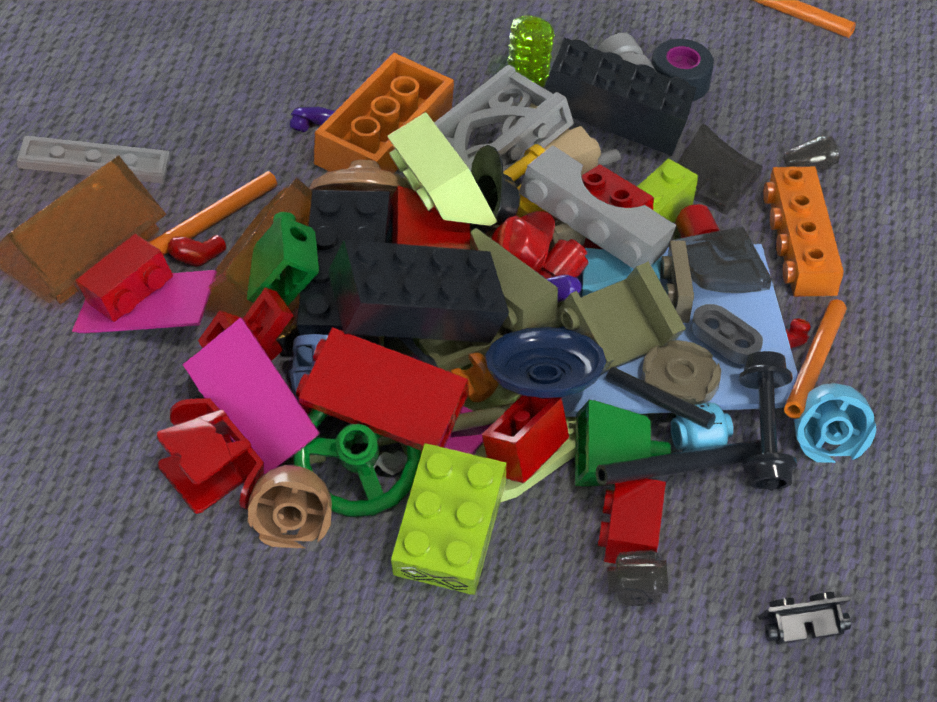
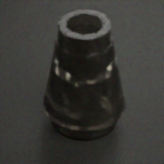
M819 135L789 151L783 152V161L786 167L816 166V170L831 169L832 165L838 164L839 153L832 136L824 137Z

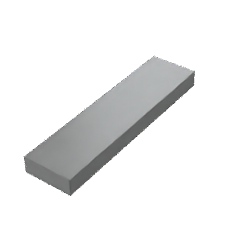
M24 135L17 158V168L164 184L170 160V151Z

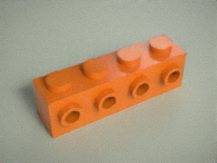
M816 166L773 167L770 182H765L763 196L765 204H771L770 227L778 232L776 239L777 255L784 256V283H790L793 297L838 296L844 270Z

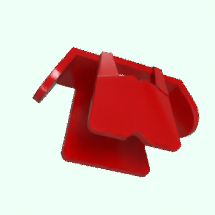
M211 398L185 399L175 403L170 409V421L174 426L157 432V440L171 455L158 461L160 471L196 514L205 511L243 482L245 483L240 494L239 505L248 510L251 492L258 479L264 475L263 460L253 450L250 441L240 432L223 409L220 410Z

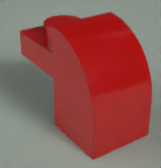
M264 288L243 318L220 310L198 342L204 348L239 318H242L272 361L283 350L276 339L294 315L277 291Z

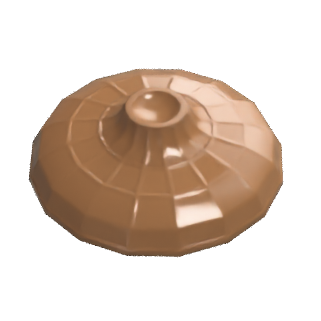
M355 160L351 162L348 169L327 172L313 180L309 187V197L312 198L313 190L383 191L390 192V197L392 198L398 186L412 189L404 176L381 170L376 161Z

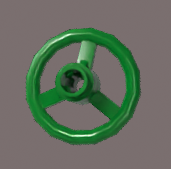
M312 409L307 414L316 428L328 416V414ZM349 425L340 431L337 439L315 438L294 455V465L313 471L310 465V455L339 458L340 463L345 469L358 473L368 500L350 501L330 493L332 512L347 517L374 516L398 505L410 492L420 461L421 450L407 445V462L401 478L386 493H383L373 467L379 457L377 442L382 435L374 433L365 425ZM357 446L365 449L360 454L355 455L351 453L352 449Z

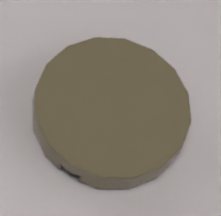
M670 341L666 346L658 348L659 345L651 348L644 357L642 381L693 405L712 400L719 389L721 379L719 363L718 365L712 359L713 355L706 348L693 342Z

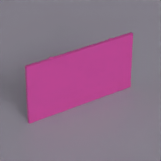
M216 270L173 273L174 276L163 287L155 290L138 303L131 312L124 314L115 322L89 305L85 299L72 332L84 334L198 326L201 323L217 272Z
M239 318L183 364L197 386L198 392H201L204 398H211L220 410L223 409L240 432L250 441L253 450L264 462V475L270 470L280 467L320 435V432L242 318Z

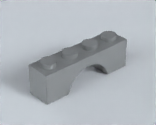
M552 145L527 165L519 194L563 223H567L572 229L633 269L648 261L652 265L666 253L676 227L674 223L646 205L635 208H622L609 205L597 199L583 184L581 178L583 164Z

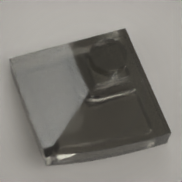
M705 124L700 126L693 140L677 162L698 175L694 200L725 215L730 213L760 177L763 166L753 162L726 144Z
M743 226L675 239V241H686L691 279L701 288L723 293H748L770 290L772 278Z

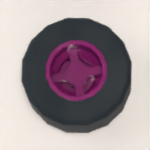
M681 38L667 40L656 47L653 51L651 62L656 72L670 78L684 79L691 86L697 87L693 101L704 97L710 88L714 66L711 52L700 43Z

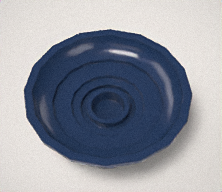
M553 327L526 328L508 333L493 342L485 355L490 374L503 388L523 396L542 399L562 398L584 391L597 381L606 364L603 348L590 337L572 330Z

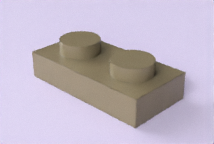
M670 240L668 256L661 257V278L668 281V284L665 285V292L683 323H689L694 292L686 241Z

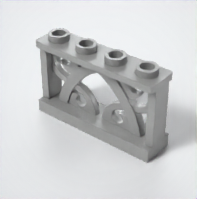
M510 65L505 66L434 122L467 165L470 172L474 157L483 146L490 145L497 149L503 163V171H505L524 157L525 151L532 145L538 144L544 148L574 124L565 96L558 92L552 94L517 73L515 68ZM518 95L523 97L520 104L515 106L513 99ZM531 103L538 106L535 109L529 108ZM504 122L502 128L503 135L493 143L481 144L468 149L470 135L475 129L488 124Z

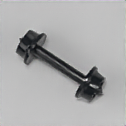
M773 351L755 352L747 355L744 359V371L739 375L741 385L747 388L758 389L761 454L744 459L743 468L749 473L751 487L755 489H769L770 491L790 486L792 484V471L798 465L796 457L778 453L774 389L791 383L793 375L786 367L785 356Z

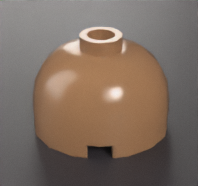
M284 465L274 468L258 479L251 492L248 504V523L251 528L253 525V528L259 533V539L266 545L271 547L305 548L295 541H313L317 538L318 542L324 538L331 526V495L325 482L309 469L296 465ZM300 528L297 535L282 534L287 533V530H296Z

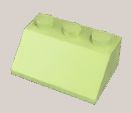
M426 112L388 135L394 147V150L389 152L392 160L399 171L403 172L408 183L417 192L428 211L435 207L443 220L488 226L497 222L469 168Z

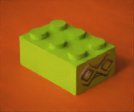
M425 443L391 558L393 575L475 595L506 484V462Z

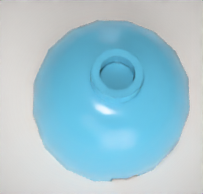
M837 383L823 384L812 389L808 393L804 412L800 418H794L796 438L805 455L816 462L836 463L829 456H851L852 460H854L871 446L876 434L874 413L865 397L851 386ZM825 441L833 445L840 444L838 448L830 452L821 447Z

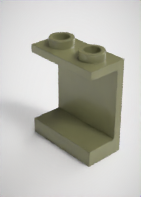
M649 261L636 266L626 279L583 297H580L577 291L570 293L558 308L562 324L566 330H572L590 337L603 348L606 364L601 374L609 371L611 367L617 368L647 355L650 349L659 345L658 348L666 346L668 342L676 340L686 330Z

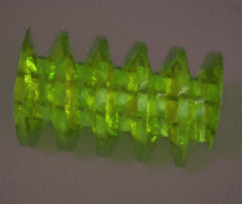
M525 15L517 17L510 25L511 34L509 35L510 44L508 46L507 63L514 67L517 73L543 88L551 68L554 29L549 22L537 16Z

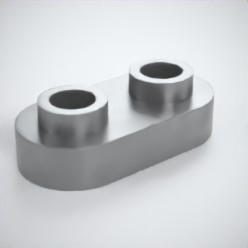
M705 304L695 310L691 325L693 334L728 360L737 364H744V359L747 355L761 352L763 345L761 334L727 309L715 304Z

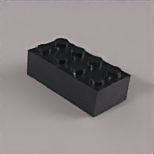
M564 37L544 89L552 94L558 92L566 97L572 118L672 156L687 122L697 87L691 86L684 79L670 78L657 73L650 66L636 65L623 60L618 54L612 52L605 53L594 49L584 41L571 40Z
M312 191L308 226L315 231L319 273L300 292L297 328L300 336L308 334L329 335L332 327L343 331L328 270L344 240L392 243L393 208L390 192ZM351 334L380 346L382 344V336Z
M344 240L328 270L344 334L491 343L509 314L490 251Z

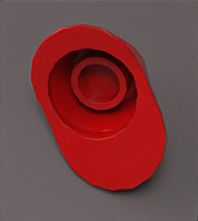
M545 211L532 212L521 218L518 216L508 217L504 223L497 227L491 239L530 268L539 272L544 266L555 230V220L551 214Z

